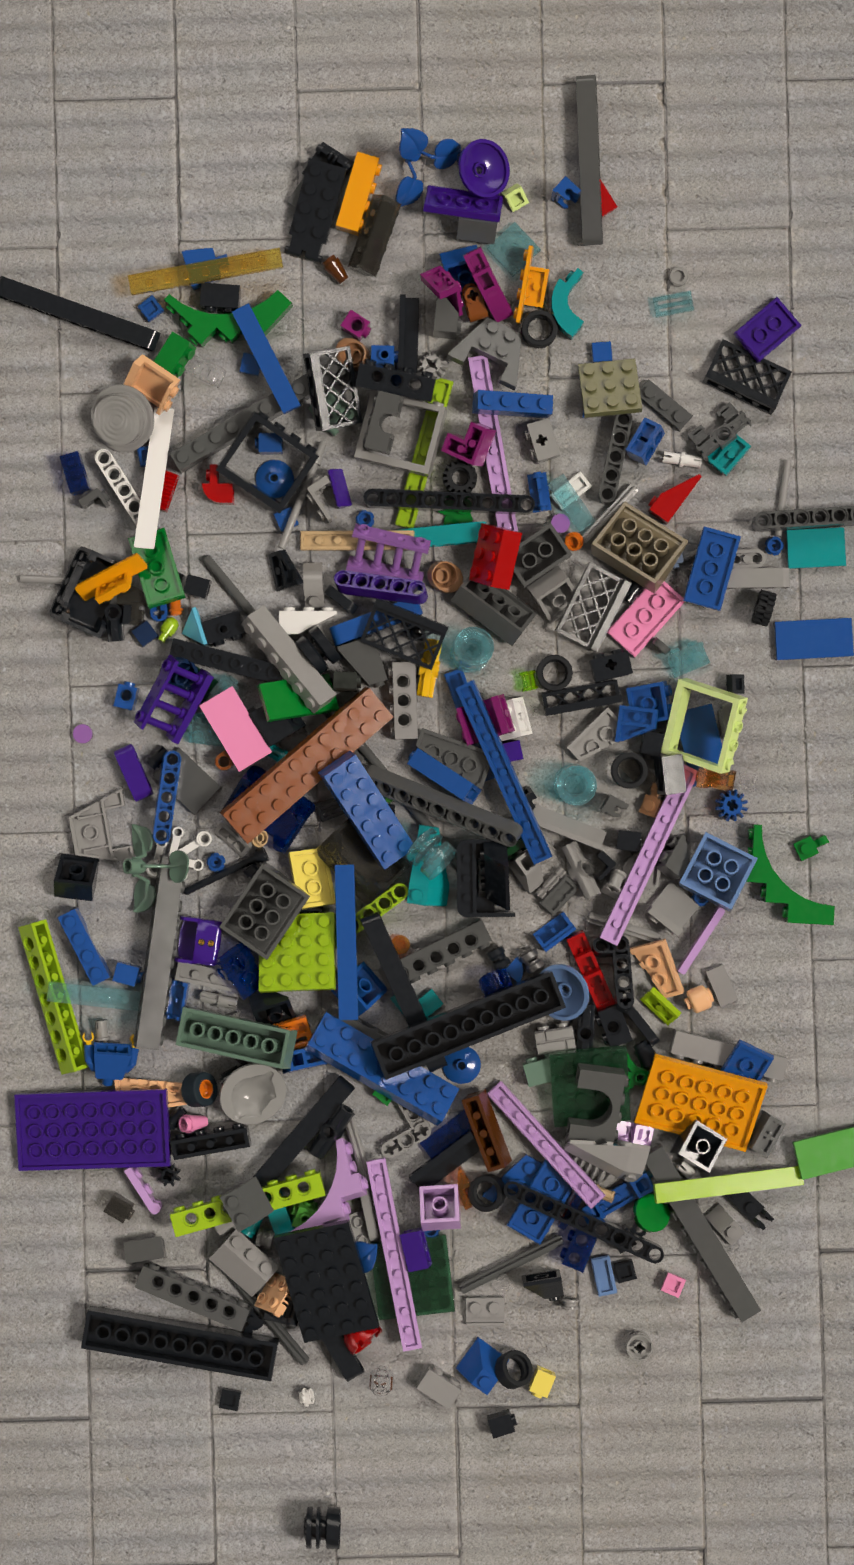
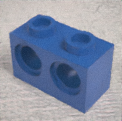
M644 417L626 448L630 459L645 466L648 464L665 434L660 424Z

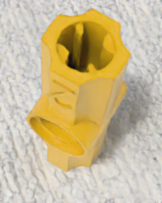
M427 639L430 647L439 642V640ZM435 647V648H432L433 654H434V652H435V650H436V647ZM441 648L432 670L420 666L417 696L433 698L435 681L438 678ZM429 650L425 651L423 658H421V661L430 664L432 659Z

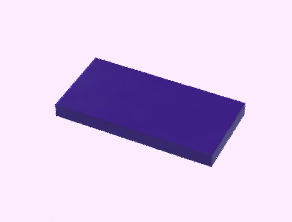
M428 185L423 212L500 222L503 196L496 195L490 198H481L466 190Z

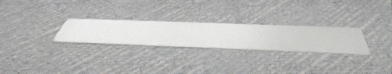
M159 407L154 408V429L149 440L134 547L154 549L174 409H169L167 412L163 411L158 415L156 412Z

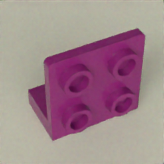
M438 266L420 274L421 281L439 299L447 298L459 313V316L463 315L462 307L464 305L460 294L462 291L461 285L451 277L448 271Z

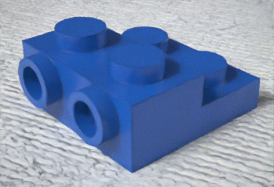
M667 681L626 688L629 706L659 710L657 722L669 720L672 707L669 696H672V688L670 684L667 685Z

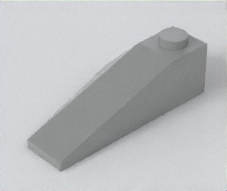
M570 1140L564 1146V1150L617 1178L624 1179L627 1182H634L643 1175L650 1146L626 1142L625 1146H614L613 1142L596 1145L595 1141Z

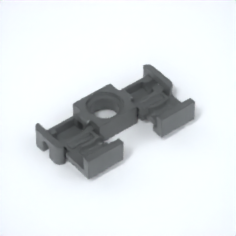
M730 402L716 412L717 417L722 416L725 420L724 424L711 434V438L709 433L706 434L703 431L704 427L702 425L688 434V439L693 441L696 445V451L705 461H708V456L719 447L724 449L737 438L736 434L745 426L749 425L751 427V420L746 417V414L743 411L738 412ZM721 432L729 434V438L724 441L720 440L718 436Z

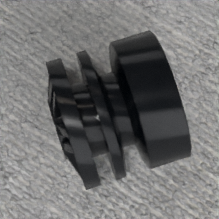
M308 1507L304 1518L306 1548L311 1549L312 1540H316V1549H319L321 1540H325L327 1549H340L341 1507H328L326 1516H322L320 1507H317V1516H313V1507Z

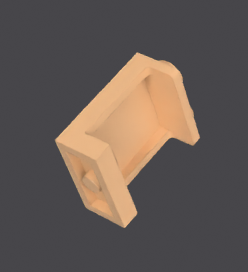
M142 354L133 362L123 385L139 390L148 401L159 407L156 414L160 415L163 411L167 412L172 406L173 402L171 399L179 391L178 384L180 379Z

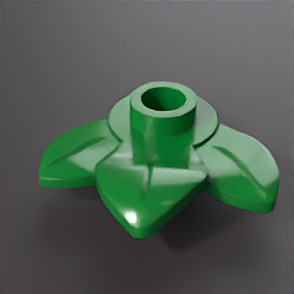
M466 498L463 504H465L467 507H471V501ZM450 499L444 501L446 506H452L455 503L454 500ZM438 511L446 515L444 525L473 522L471 512Z

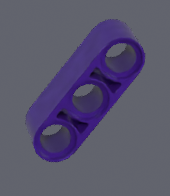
M129 744L115 750L114 755L134 800L137 802L153 795V789L133 745Z

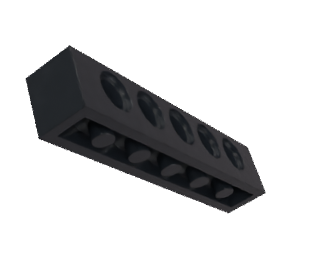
M173 638L169 653L173 657H182L197 665L265 682L284 680L279 670L271 662Z

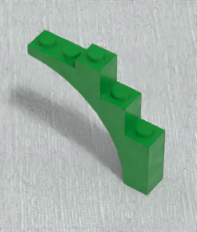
M277 290L267 300L252 308L265 336L288 313L293 304ZM170 294L164 299L167 304L165 307L173 315L177 313L181 317L179 320L187 328L191 326L187 331L190 335L188 339L195 346L199 344L203 348L218 331L220 332L218 336L223 341L227 342L229 340L232 344L242 334L232 313L212 314L198 311L182 304Z
M752 824V828L748 829V840H751V847L747 848V853L758 859L746 882L764 883V886L760 888V898H763V902L786 903V907L782 908V918H785L787 923L834 925L835 906L805 899L792 891L779 878L765 852L762 825Z

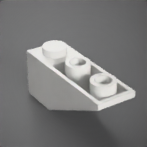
M285 607L283 611H279V624L288 635H301L315 625L318 626L337 616V611H333V608L328 607L322 608V611H314V608L305 607L303 611H295L293 607Z

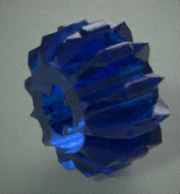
M497 969L483 975L479 979V986L482 993L488 995L512 985L506 969Z

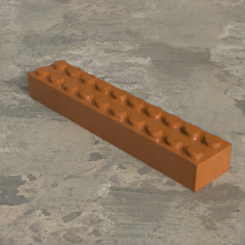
M364 687L219 813L242 840L248 844L322 780L318 772L349 750L351 752L357 750L393 718L392 714L370 688Z

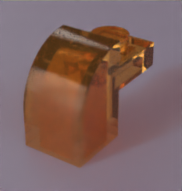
M700 767L696 774V787L716 788L725 791L733 790L736 771L730 770V772L720 774Z

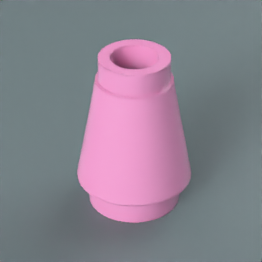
M185 1114L179 1119V1129L189 1134L208 1125V1118L205 1115Z

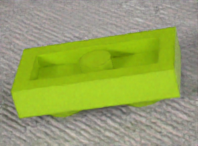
M652 987L640 999L667 1026L681 1014L655 987Z

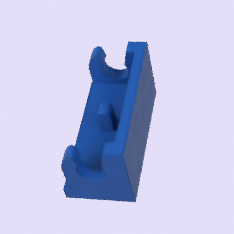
M565 176L552 190L551 200L553 202L556 201L562 208L568 209V205L563 200H571L576 203L580 198L581 189Z
M562 912L533 933V936L544 951L547 952L574 932L576 928L566 914Z
M172 979L168 994L169 1004L165 1011L166 1019L180 1021L182 1009L187 1004L190 983Z

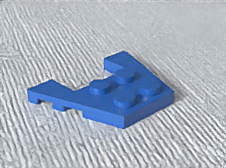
M525 1154L500 1179L504 1184L510 1179H515L530 1185L542 1162ZM510 1184L507 1187L515 1192L518 1191V1187L515 1184ZM492 1185L483 1193L482 1197L494 1202L497 1199L496 1187Z

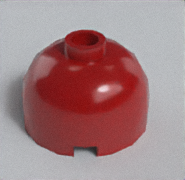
M379 1326V1328L346 1334L344 1335V1343L352 1355L357 1354L372 1343L373 1335L377 1338L382 1329Z

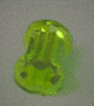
M535 670L518 673L522 679V692L539 689L535 682Z

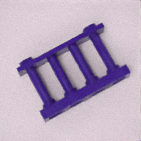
M169 654L168 658L162 663V669L141 709L137 711L134 723L142 730L146 724H150L167 731L166 736L172 742L179 744L214 677L202 668L199 673L195 674L177 666L179 662ZM173 673L192 680L193 684L190 690L187 691L168 683ZM164 690L183 697L184 701L181 707L178 708L159 700ZM155 707L175 714L173 722L167 724L151 717Z

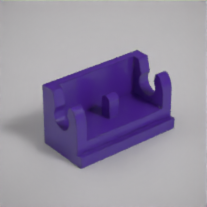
M422 1227L406 1230L404 1233H401L399 1236L408 1272L428 1269L432 1265V1260Z

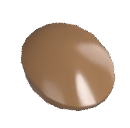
M344 338L336 346V348L350 346L354 371H358L361 361L370 359L367 347L356 339ZM341 351L337 355L338 361L342 364L346 360L345 351Z
M437 561L428 569L427 578L436 590L443 593H453L463 584L462 572L453 563Z

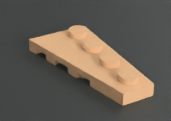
M136 1078L114 1080L115 1090L167 1088L168 1108L187 1105L181 1093L182 1082Z

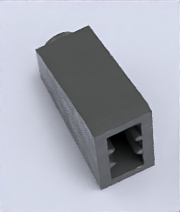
M374 636L365 638L372 642L376 641ZM360 640L337 647L338 651L369 686L373 685L374 688L384 686V682L388 681L378 648L360 642Z

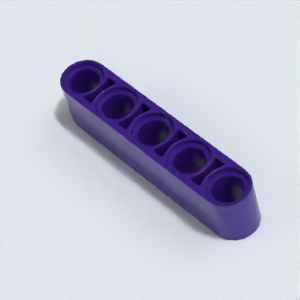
M346 570L338 571L334 576V582L338 591L346 595L380 598L382 600L411 604H423L428 599L425 584L419 580ZM399 588H403L402 591H399V592L396 591V590L399 589ZM416 591H422L420 594H414Z

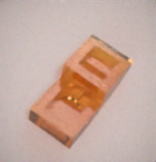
M461 1166L458 1168V1189L465 1210L472 1207L465 1190L470 1186V1181Z

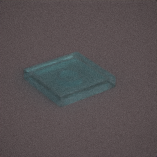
M515 222L495 240V244H491L487 248L512 277L526 265V261H523L525 249L528 250L529 245L534 247L533 258L541 251Z

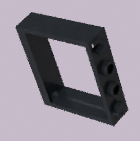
M254 411L216 466V471L278 513H281L319 455L316 453L317 449L308 443L306 446L301 443L299 436L293 432L291 435L285 432L283 425L277 421L275 424L269 421L267 414L259 411V413ZM256 421L310 457L280 502L226 466Z

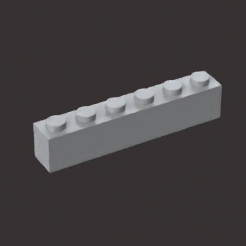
M263 605L246 617L241 624L245 632L253 638L258 648L262 649L268 660L275 665L281 676L292 686L293 691L301 697L306 707L313 713H316L329 704L337 694L268 609Z
M674 1029L669 1052L677 1059L684 1060V1057L692 1058L691 1062L703 1064L704 1061L710 1063V1066L714 1065L717 1069H721L736 1044ZM769 1053L774 1056V1060L763 1076L769 1082L777 1083L778 1080L783 1081L788 1058Z

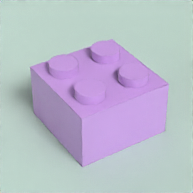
M458 1184L420 1186L422 1230L461 1229Z

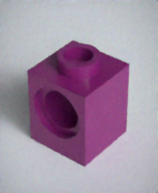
M353 310L349 311L340 325L343 331L359 341L362 338L366 339L371 332V328H369L371 326L370 321ZM356 322L363 325L359 331L352 329V325Z

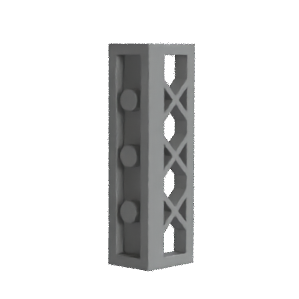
M535 804L536 808L533 809V813L540 827L598 850L602 849L607 832Z

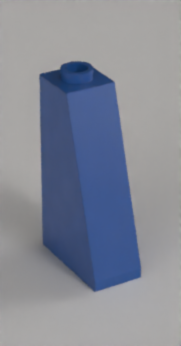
M419 748L409 755L408 765L464 802L473 804L482 791L473 783Z

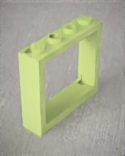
M689 678L678 679L661 753L668 756L682 754L683 761L720 774L730 772L731 765L734 764V752L738 748V736L743 728L742 720L747 711L746 704L748 698ZM691 690L733 703L718 764L677 750Z

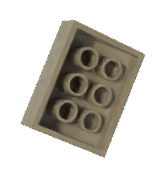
M624 502L592 542L591 554L655 594L671 572L688 544V540L627 502Z

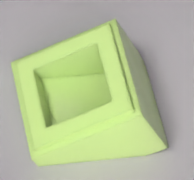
M518 183L501 193L512 212L529 203L522 187Z

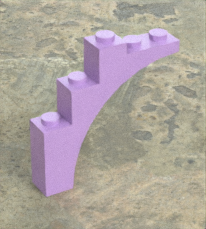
M343 1138L336 1140L337 1166L331 1189L319 1209L305 1223L292 1231L347 1219L350 1220L351 1208L346 1201L368 1195L366 1189L369 1186L366 1177L355 1173L357 1172V1166L355 1161H352L351 1154H353V1148L350 1142L348 1143Z

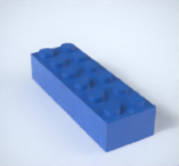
M349 750L318 772L380 867L384 870L416 848L356 754Z

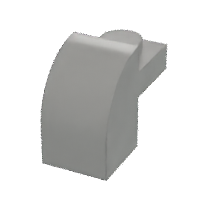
M322 562L303 563L305 607H325Z

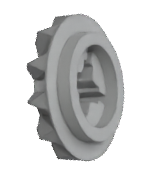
M429 352L428 355H422L421 360L418 361L417 370L418 373H422V371L431 372L433 376L437 377L436 380L445 375L448 364L444 355H440L438 352ZM428 362L435 363L436 369L433 367L429 368Z

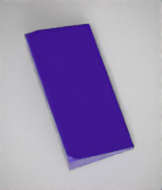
M328 470L337 507L342 509L351 506L352 502L343 470Z

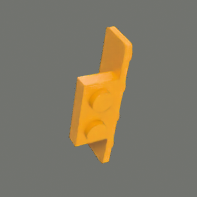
M529 245L528 250L525 249L523 261H526L525 269H521L520 280L523 283L522 288H518L517 300H519V306L515 307L513 319H516L517 324L522 322L524 305L538 308L544 307L550 270L531 266L534 247Z
M135 553L78 583L75 590L84 601L94 596L99 604L110 601L114 596L127 592L131 588L132 576L147 569L148 565L138 553Z

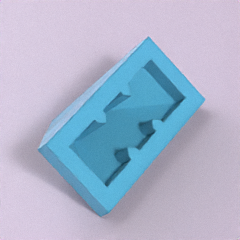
M194 607L191 609L182 634L207 646L209 644L201 623L202 621L198 609Z

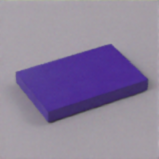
M776 297L735 331L733 335L759 363L802 325L780 299Z

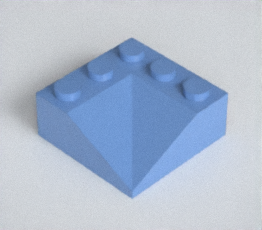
M705 832L679 882V886L731 912L758 858Z

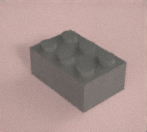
M551 523L520 543L513 574L523 589L572 556V553Z

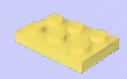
M327 848L289 852L288 858L292 881L310 895L302 909L335 905L336 899Z

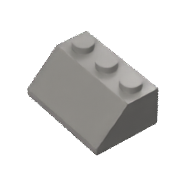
M234 1229L209 1258L211 1262L251 1297L262 1288L279 1268L278 1265L242 1233L238 1232L237 1229Z

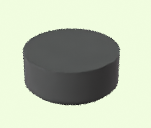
M657 637L652 641V644L663 654H667L671 650Z

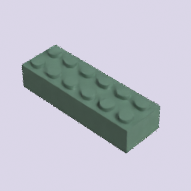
M183 1007L175 1045L280 1069H290L298 1030L198 1008Z

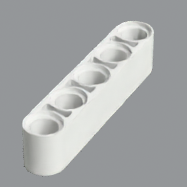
M101 449L96 452L95 461L137 526L139 511L131 512V505L133 503L140 504L141 499L114 456L108 450ZM107 454L109 455V461L105 464L101 463V456ZM119 471V478L112 480L110 478L111 472ZM123 487H129L130 489L127 496H122L120 493Z

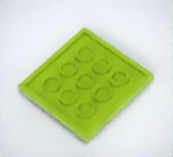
M335 912L298 914L270 957L266 960L259 955L260 993L336 990Z

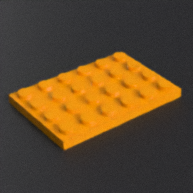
M655 1053L634 1123L680 1135L694 1120H697L727 1138L724 1147L746 1152L768 1084Z

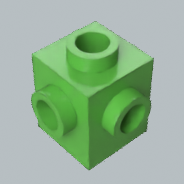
M308 1200L294 1204L291 1209L292 1226L298 1227L305 1223L318 1210V1203L314 1200Z

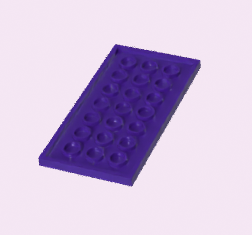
M167 1088L16 1093L14 1095L19 1171L171 1166Z

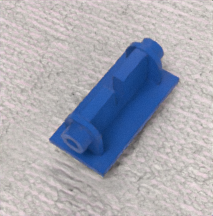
M534 472L527 475L530 496L535 501L533 513L552 510L546 472Z

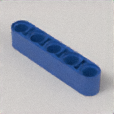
M394 603V605L419 615L423 614L420 604ZM376 611L374 615L376 625L386 622L384 613ZM371 612L330 627L329 631L335 646L361 638ZM396 619L394 621H391L390 623L393 626L401 623L402 621ZM389 624L378 627L379 631L388 628ZM376 629L368 631L367 635L377 632Z
M174 750L166 751L162 757L152 827L153 840L158 844L167 843L171 836L181 766V756ZM169 754L177 756V761L174 764L167 762ZM167 773H172L174 775L173 782L166 783L164 776ZM164 792L171 793L170 801H162L161 796ZM160 812H168L169 817L166 821L159 820ZM159 830L166 832V837L163 840L156 838V833Z

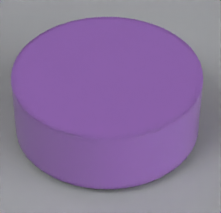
M556 514L552 518L551 524L557 533H564L569 529L570 520L565 514Z
M80 724L74 728L73 737L78 743H88L93 737V731L88 725Z

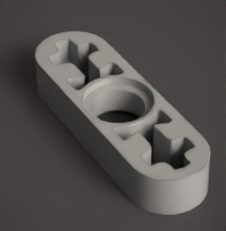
M368 1188L366 1189L368 1195L360 1198L369 1239L373 1241L380 1239L370 1189Z

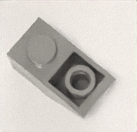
M528 850L520 852L508 861L509 867L528 894L544 883L540 864H533Z

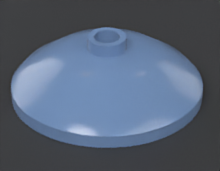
M554 964L545 968L541 973L548 970L553 972L566 1008L549 1014V1016L557 1020L567 1021L581 1015L589 1002V989L583 976L576 969L565 964Z

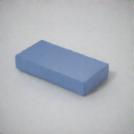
M609 1254L590 1258L598 1296L617 1293Z

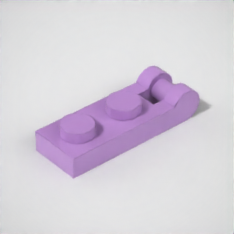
M138 1167L126 1168L124 1170L125 1174L152 1214H158L163 1204L152 1195L153 1189L149 1183L145 1184L141 1178L143 1177L141 1170Z

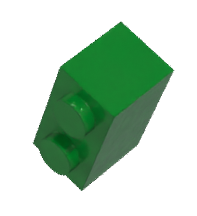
M171 332L153 362L178 378L183 374L187 362L193 358L196 347L190 341Z

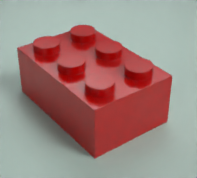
M481 523L469 580L494 588L510 590L522 533L500 526Z

